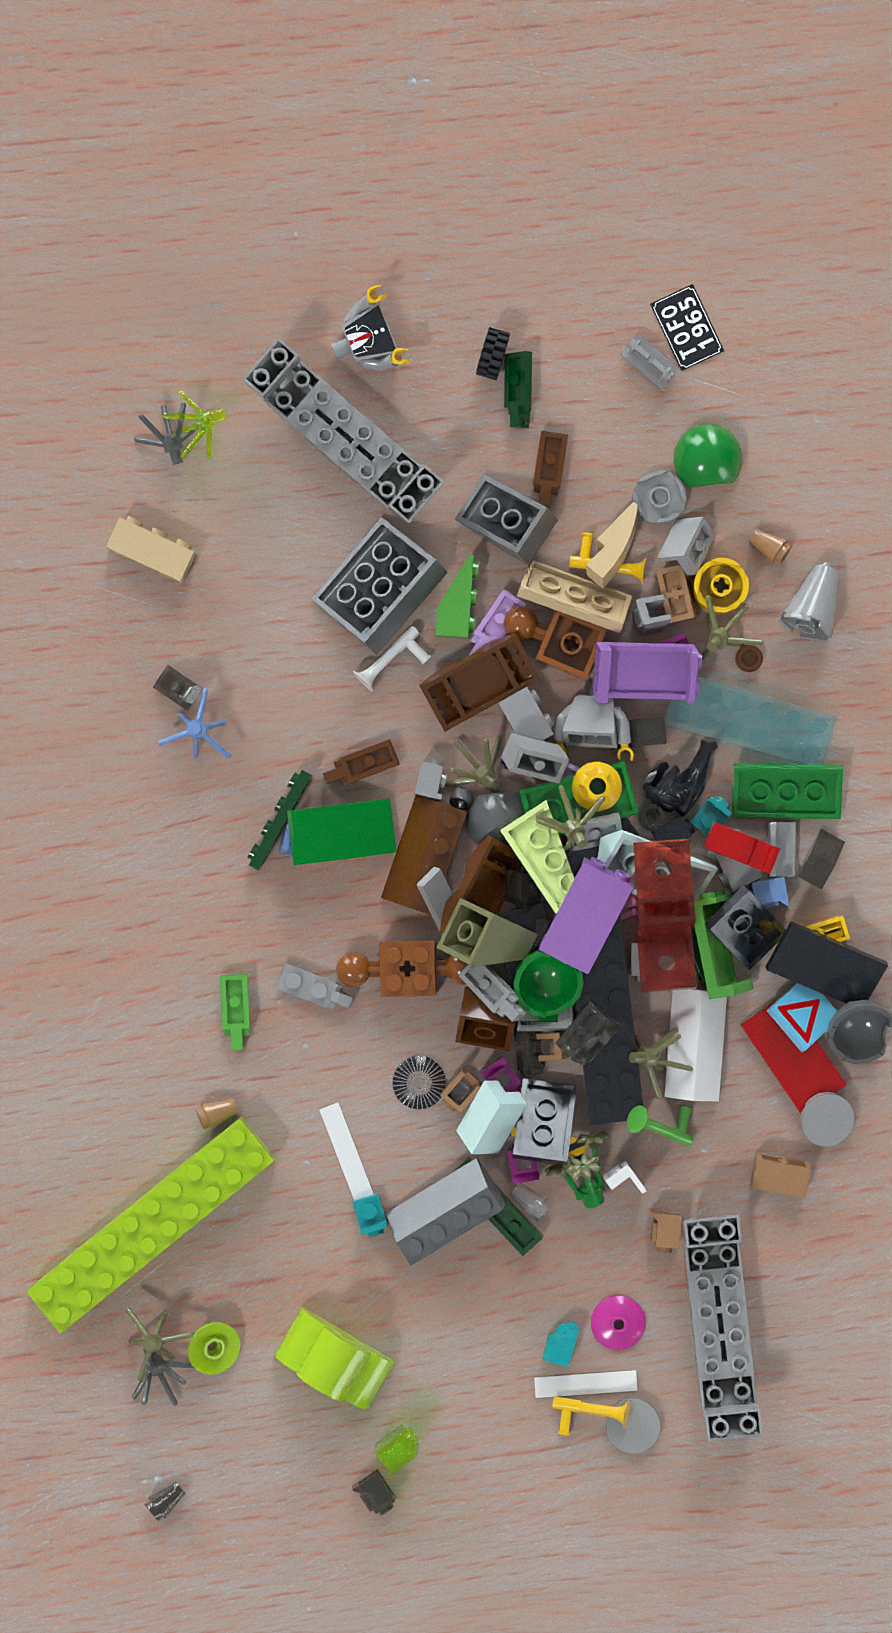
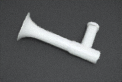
M411 625L372 666L362 672L353 671V674L368 690L373 692L372 683L375 677L406 647L421 661L422 665L431 656L414 641L420 633Z

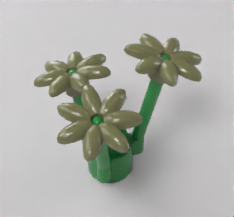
M592 1131L589 1135L580 1134L576 1143L585 1142V1145H589V1148L592 1149V1158L589 1159L588 1154L584 1153L580 1161L575 1158V1155H568L567 1166L553 1164L545 1169L547 1178L555 1173L556 1175L563 1176L574 1191L576 1199L582 1200L585 1208L598 1207L605 1200L602 1193L605 1188L601 1178L598 1148L600 1143L604 1142L603 1140L611 1139V1136L606 1131L597 1134ZM591 1171H595L596 1182L591 1180ZM580 1176L584 1177L585 1181L578 1188L573 1180L578 1179Z

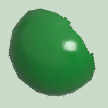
M701 424L690 428L680 437L674 449L673 463L677 476L688 488L730 484L736 481L742 469L743 454L738 440L729 430L717 424Z
M536 950L524 957L517 966L513 979L514 992L519 998L517 1001L522 1009L531 1015L544 1018L556 1015L569 1007L572 1008L580 997L583 987L582 971L540 950Z

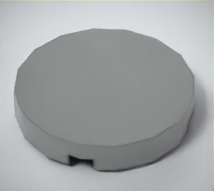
M658 470L649 472L641 477L634 488L632 498L633 502L638 505V515L651 524L663 525L671 523L680 516L685 509L687 494L680 478L667 471Z
M823 1092L809 1098L805 1103L806 1106L801 1111L799 1117L800 1127L805 1136L814 1144L825 1147L837 1145L851 1133L855 1122L854 1111L849 1102L842 1096L833 1092Z
M625 1398L617 1402L613 1407L623 1406L630 1400V1415L626 1429L623 1428V1425L618 1420L607 1417L606 1432L611 1443L619 1450L630 1454L641 1453L651 1448L657 1441L660 1432V1419L654 1407L639 1398Z

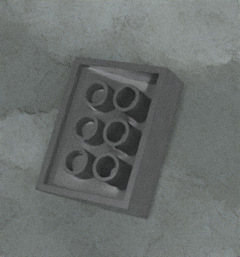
M381 517L311 600L377 655L448 572L436 559Z

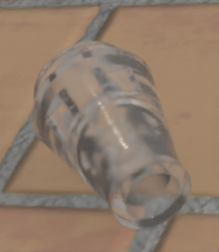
M519 1183L510 1194L516 1199L527 1216L537 1222L552 1206L547 1202L548 1198L528 1188L523 1183Z

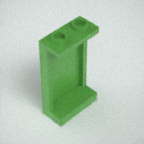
M725 889L699 894V900L690 902L709 1000L734 996L754 989L752 978L737 981L731 951L705 925L722 907V901L729 900L734 895V893L725 894Z

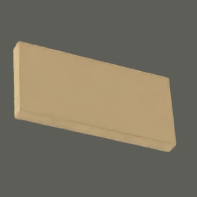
M534 560L528 565L517 594L518 597L618 633L622 630L633 597L606 586L603 589L595 582Z

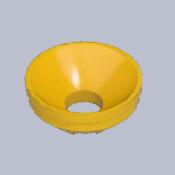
M591 762L582 766L576 772L572 781L573 796L578 804L586 810H590L601 796L605 797V801L596 812L611 808L618 801L622 791V782L618 772L612 766L603 762ZM594 778H601L606 784L605 791L600 795L593 794L590 791L589 784Z

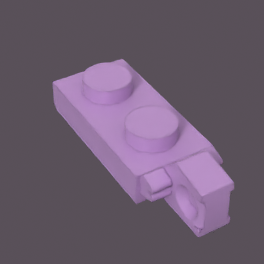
M503 589L473 633L474 636L471 641L476 645L469 656L484 644L505 636L503 620L506 613L514 607H525L526 603Z

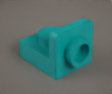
M710 796L690 822L704 835L708 836L713 822L723 825L727 818L732 815V812L728 810L731 805L720 796H717L716 799Z
M379 1193L353 1200L352 1203L361 1235L368 1234V1237H374L383 1234V1229L388 1227Z

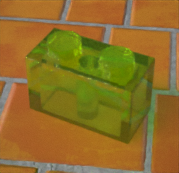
M401 1424L376 1443L375 1454L390 1474L393 1475L418 1455L419 1438L411 1427L406 1429Z

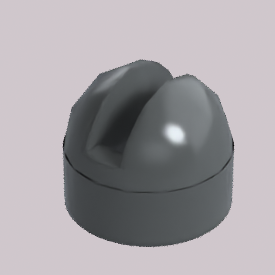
M459 786L451 793L449 803L455 808L467 810L472 802V793L469 788L463 790L462 786Z

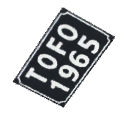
M693 284L650 304L681 371L724 352Z

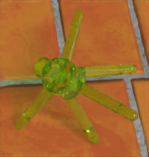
M180 390L178 394L198 414L163 413L162 417L166 419L197 420L182 427L181 434L192 429L195 431L201 430L180 457L182 459L186 458L206 433V457L210 459L212 457V429L216 427V422L227 418L224 409L221 408L212 413L209 412V409L203 411L189 396Z

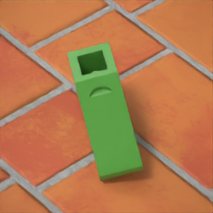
M469 555L437 607L436 637L468 639V634L474 633L475 617L470 616V605L476 606L477 589H472V578L478 579L479 562H473L474 555Z

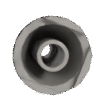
M823 562L821 565L814 566L781 615L779 621L785 629L793 632L795 628L802 631L800 637L813 641L825 642L828 640V637L831 639L840 574L836 571L837 568L834 565Z

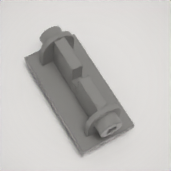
M639 334L632 338L620 354L660 389L679 370L678 367Z

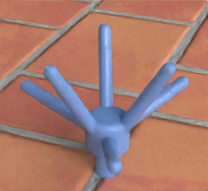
M207 688L202 690L196 720H190L184 713L179 712L178 716L188 725L187 730L158 741L159 746L191 736L193 738V758L198 757L199 739L201 738L205 739L226 758L231 757L228 751L206 733L207 729L225 725L226 721L220 720L207 724L202 722L208 693Z

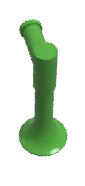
M641 1105L634 1107L628 1115L627 1127L632 1133H638L645 1128L685 1146H690L694 1140L691 1134L686 1133L692 1108L680 1106L676 1128L648 1118L647 1109Z

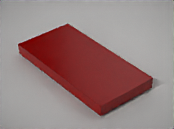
M774 1001L740 1024V1026L799 1113H801L809 1098L823 1092L836 1093L847 1084L817 1040L806 1051L801 1052L766 1011L776 1002Z

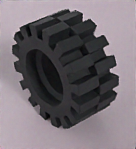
M489 327L476 375L497 381L510 337L509 332Z

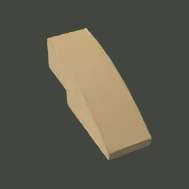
M635 502L597 538V550L599 552L586 565L587 576L603 589L615 576L631 547L638 520V505Z

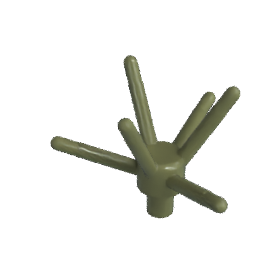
M709 595L705 597L709 612L706 614V619L711 634L708 637L709 643L707 648L702 653V660L710 652L723 649L725 646L763 645V640L730 637V629L747 610L748 604H744L725 627H718L711 597Z
M496 737L491 756L489 741L484 739L486 765L482 766L479 765L459 741H456V747L473 765L476 771L473 774L451 768V773L466 778L446 781L445 786L479 782L482 787H488L492 793H498L502 787L496 780L497 774L493 771V766L501 737Z
M560 785L558 787L569 820L564 824L538 813L536 814V823L566 834L568 841L564 851L568 853L574 841L579 848L587 845L588 841L584 836L586 833L584 825L605 801V797L601 796L581 820V808H576L574 817L564 786Z
M677 1028L667 1033L651 1047L646 1048L639 1035L635 1034L639 1051L629 1054V1061L631 1063H639L640 1066L647 1067L657 1099H661L662 1096L653 1067L661 1071L666 1070L665 1066L693 1071L692 1066L660 1059L659 1052L681 1038V1034H677Z
M126 1308V1313L145 1337L144 1340L130 1339L128 1341L130 1345L143 1346L146 1350L137 1378L138 1381L143 1380L147 1369L145 1362L150 1361L152 1353L160 1352L171 1360L175 1358L171 1352L162 1347V1344L190 1338L195 1334L192 1331L162 1338L159 1334L167 1316L166 1311L162 1312L154 1332L148 1333L130 1308Z

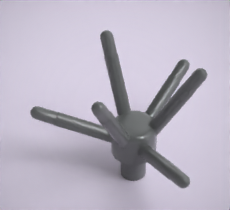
M182 402L176 432L173 434L166 406L162 405L161 411L167 431L165 437L143 414H139V419L160 441L135 437L134 441L164 447L165 453H170L172 464L176 465L183 462L180 449L183 448L182 442L205 424V420L201 419L181 436L186 403Z
M152 1353L150 1361L145 1362L147 1371L144 1374L143 1380L139 1382L134 1391L132 1399H136L144 1387L142 1404L146 1405L152 1376H158L172 1404L176 1406L178 1402L163 1372H166L179 1383L185 1385L186 1380L169 1367H194L188 1362L164 1361L162 1355Z

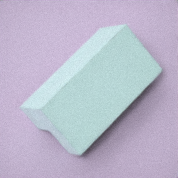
M498 1080L484 1081L456 1132L471 1154H498L527 1103L520 1092H505Z

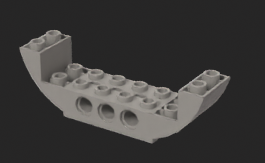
M279 337L242 378L255 394L293 430L368 495L404 522L409 524L445 483L425 464L422 466L305 365L300 360V356Z
M739 1214L684 1220L685 1272L696 1373L707 1441L713 1442L763 1436L761 1412L756 1398L740 1252L742 1238Z

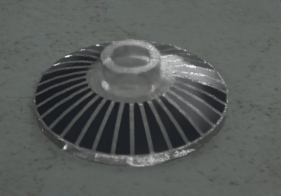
M423 1055L408 1057L394 1071L392 1078L393 1092L396 1098L408 1108L415 1110L428 1109L437 1104L442 1098L440 1094L446 1088L444 1070L438 1062L430 1057ZM415 1079H423L424 1086L416 1088L414 1086Z

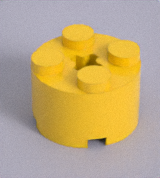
M715 558L708 561L698 570L692 582V593L696 604L708 612L705 597L709 595L715 615L728 614L737 609L746 599L749 591V579L745 571L736 561L728 558ZM719 580H722L723 585L727 586V589H724L721 593H718L717 588L713 586Z

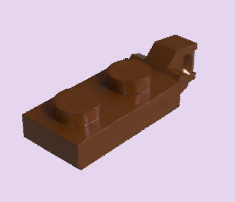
M541 431L533 492L540 493L538 503L549 508L550 496H557L558 489H560L568 434Z
M389 739L339 758L338 761L333 762L336 769L323 773L327 784L340 780L342 785L351 784L396 767L400 763Z

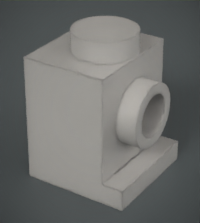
M429 758L428 763L422 762L415 790L416 795L442 800L443 794H438V789H444L447 773L442 772L444 761Z

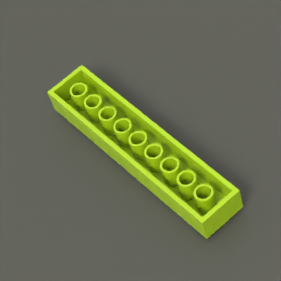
M241 1116L39 1279L26 1292L61 1334L274 1162L275 1156Z

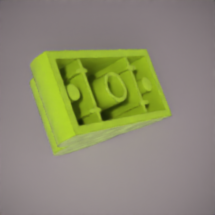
M303 1307L299 1310L274 1354L281 1363L295 1371L301 1380L317 1391L343 1402L345 1400L365 1410L370 1408L396 1362Z

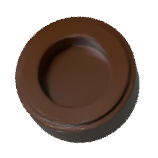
M753 645L741 647L735 655V663L743 672H754L760 668L763 662L762 652Z

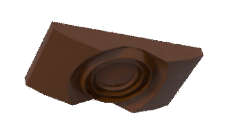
M512 633L484 644L472 655L461 661L444 666L419 686L444 732L539 681L540 678L516 633Z
M488 835L466 860L464 878L458 890L445 903L440 925V935H443L460 898L498 915L522 866L521 861L510 846Z

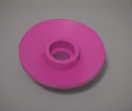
M621 1295L610 1296L602 1300L595 1307L591 1317L592 1332L597 1341L604 1347L612 1350H625L634 1346L641 1339L645 1330V1316L641 1307L633 1299ZM618 1319L624 1322V1326L621 1329H616L613 1326L614 1322Z

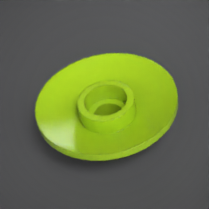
M222 1322L209 1323L199 1328L188 1345L190 1363L197 1371L207 1375L219 1374L230 1368L240 1352V1339L237 1332L230 1325ZM214 1342L211 1348H207L210 1343Z

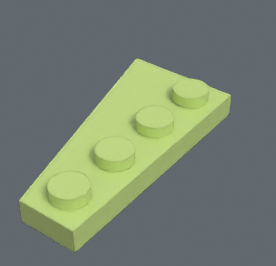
M545 800L500 831L556 914L574 880V876L558 832L536 823V814L538 813L552 818L549 806Z

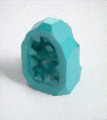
M568 1321L559 1324L554 1332L548 1334L542 1355L543 1360L569 1367L579 1330L577 1323Z

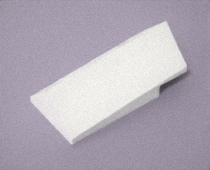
M673 987L669 1032L677 1028V1034H681V1038L667 1047L666 1060L692 1066L693 1071L666 1066L664 1097L690 1101L719 1102L727 997L709 1000L707 990Z

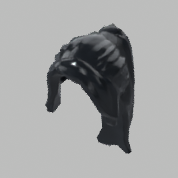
M701 740L700 748L695 758L679 776L680 769L677 765H673L672 769L663 777L669 765L667 762L659 764L648 774L642 788L645 791L646 798L650 799L652 804L659 810L668 813L676 811L680 816L684 817L695 805L705 788L708 763L711 755L718 748L715 741L707 743L705 740Z

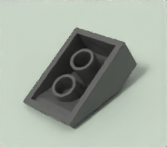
M485 474L455 518L457 522L527 565L530 564L558 521L547 507Z

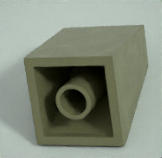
M460 898L436 948L476 967L523 960L529 954L538 934Z

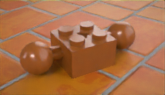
M523 606L514 607L509 610L503 620V628L507 635L516 633L520 641H526L531 637L542 641L535 661L586 681L591 667L595 663L596 642H602L607 628L557 610L548 627L539 623L535 613ZM571 638L576 639L575 644L578 646V649H572L570 652L566 650L567 646L563 642L564 640L569 641Z
M436 940L379 942L380 961H369L360 953L350 952L343 955L336 966L339 980L349 987L361 986L369 977H380L381 997L436 996L437 976H448L456 984H466L459 977V974L466 967L467 963L452 955L447 959L436 960ZM406 961H410V965L416 968L415 971L410 973V976H407L406 972L401 970V966H404Z

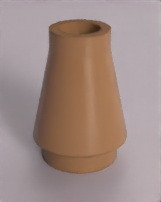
M756 529L749 540V543L754 545L771 563L776 562L779 565L785 560L791 549V546L787 544V540L762 532L759 529Z
M233 1098L201 1104L202 1107L196 1109L203 1129L209 1127L213 1129L238 1113Z

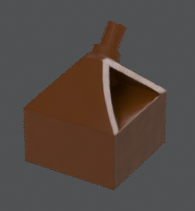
M469 986L465 987L455 1042L509 1051L515 1021L512 1022L506 1015L501 1017L499 1014L493 1013Z

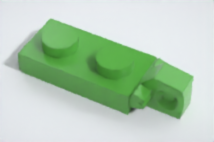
M248 974L220 975L222 1029L224 1030L225 1037L231 1036L232 1050H243V1036L249 1035L250 1029Z

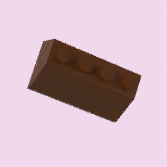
M415 795L381 896L382 899L431 915L417 887V883L433 867L441 869L444 877L446 876L467 814L466 811Z

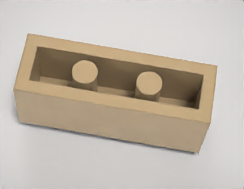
M130 516L126 520L119 517L106 548L183 583L196 555L191 550L192 545L180 539H177L176 543L166 539L167 533L154 527L150 532L141 527L143 524L141 521Z

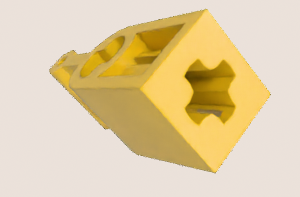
M842 915L805 926L840 942L850 939ZM840 928V930L824 934L825 932Z

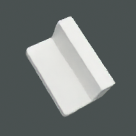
M625 1160L603 1175L611 1189H614L630 1177L642 1194L647 1191Z

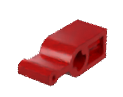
M716 822L712 823L703 846L707 850L771 874L780 848Z

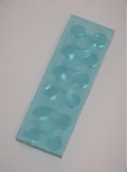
M701 677L696 678L700 682L699 695L695 696L694 704H688L686 700L670 699L664 725L801 764H823L836 719L834 715Z

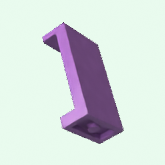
M596 642L592 695L596 703H608V698L678 699L686 700L688 704H694L695 696H698L700 691V682L696 678L697 670H701L702 654L698 652L694 644Z
M584 857L577 875L539 945L540 951L586 974H589L634 886V882L630 880V875L618 869L613 872L605 868L606 864L603 861L591 857L590 860Z

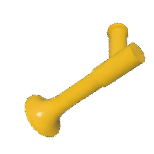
M582 533L580 556L571 555L569 567L587 570L586 565L592 560L590 558L592 540L594 538L592 533ZM646 557L640 563H622L617 573L632 575L641 581V585H643Z
M557 1396L553 1399L552 1407L561 1410L560 1429L558 1430L560 1435H570L572 1412H583L614 1418L623 1425L624 1429L627 1427L630 1415V1400L623 1406L611 1407Z

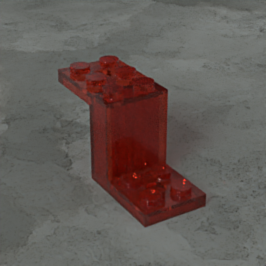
M689 839L633 843L637 892L635 924L641 993L696 989L692 938L696 918ZM665 862L671 867L670 874L667 876L658 875L655 871V866L658 863ZM662 956H670L674 960V967L670 970L662 969L659 966V959Z

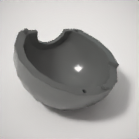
M492 793L478 795L474 798L470 808L467 810L466 827L469 837L476 846L488 835L510 846L500 830L525 814L520 793Z
M869 1000L851 1001L843 1005L835 1012L828 1024L827 1041L832 1052L840 1057L843 1062L851 1064L869 1063L881 1058L886 1049V1030L888 1027L892 1028V1014L881 1004Z

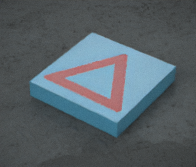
M795 983L766 1011L798 1049L803 1052L828 1029L829 1021L837 1010L822 993Z

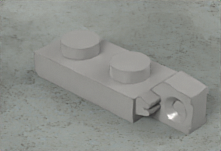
M285 963L276 987L278 990L325 1008L334 1009L336 1003L349 1008L353 999L352 996L340 992L342 986L336 984L337 982Z
M467 964L461 971L459 977L493 1013H497L501 1017L506 1015L512 1022H519L525 1016L526 1012L516 1003L519 998L515 995V992L490 965L474 967Z

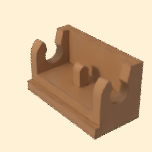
M681 565L656 570L661 595L664 594L665 597L663 601L666 615H671V621L668 624L699 618L690 577L685 573Z
M756 1152L751 1176V1188L806 1198L811 1174L810 1162Z

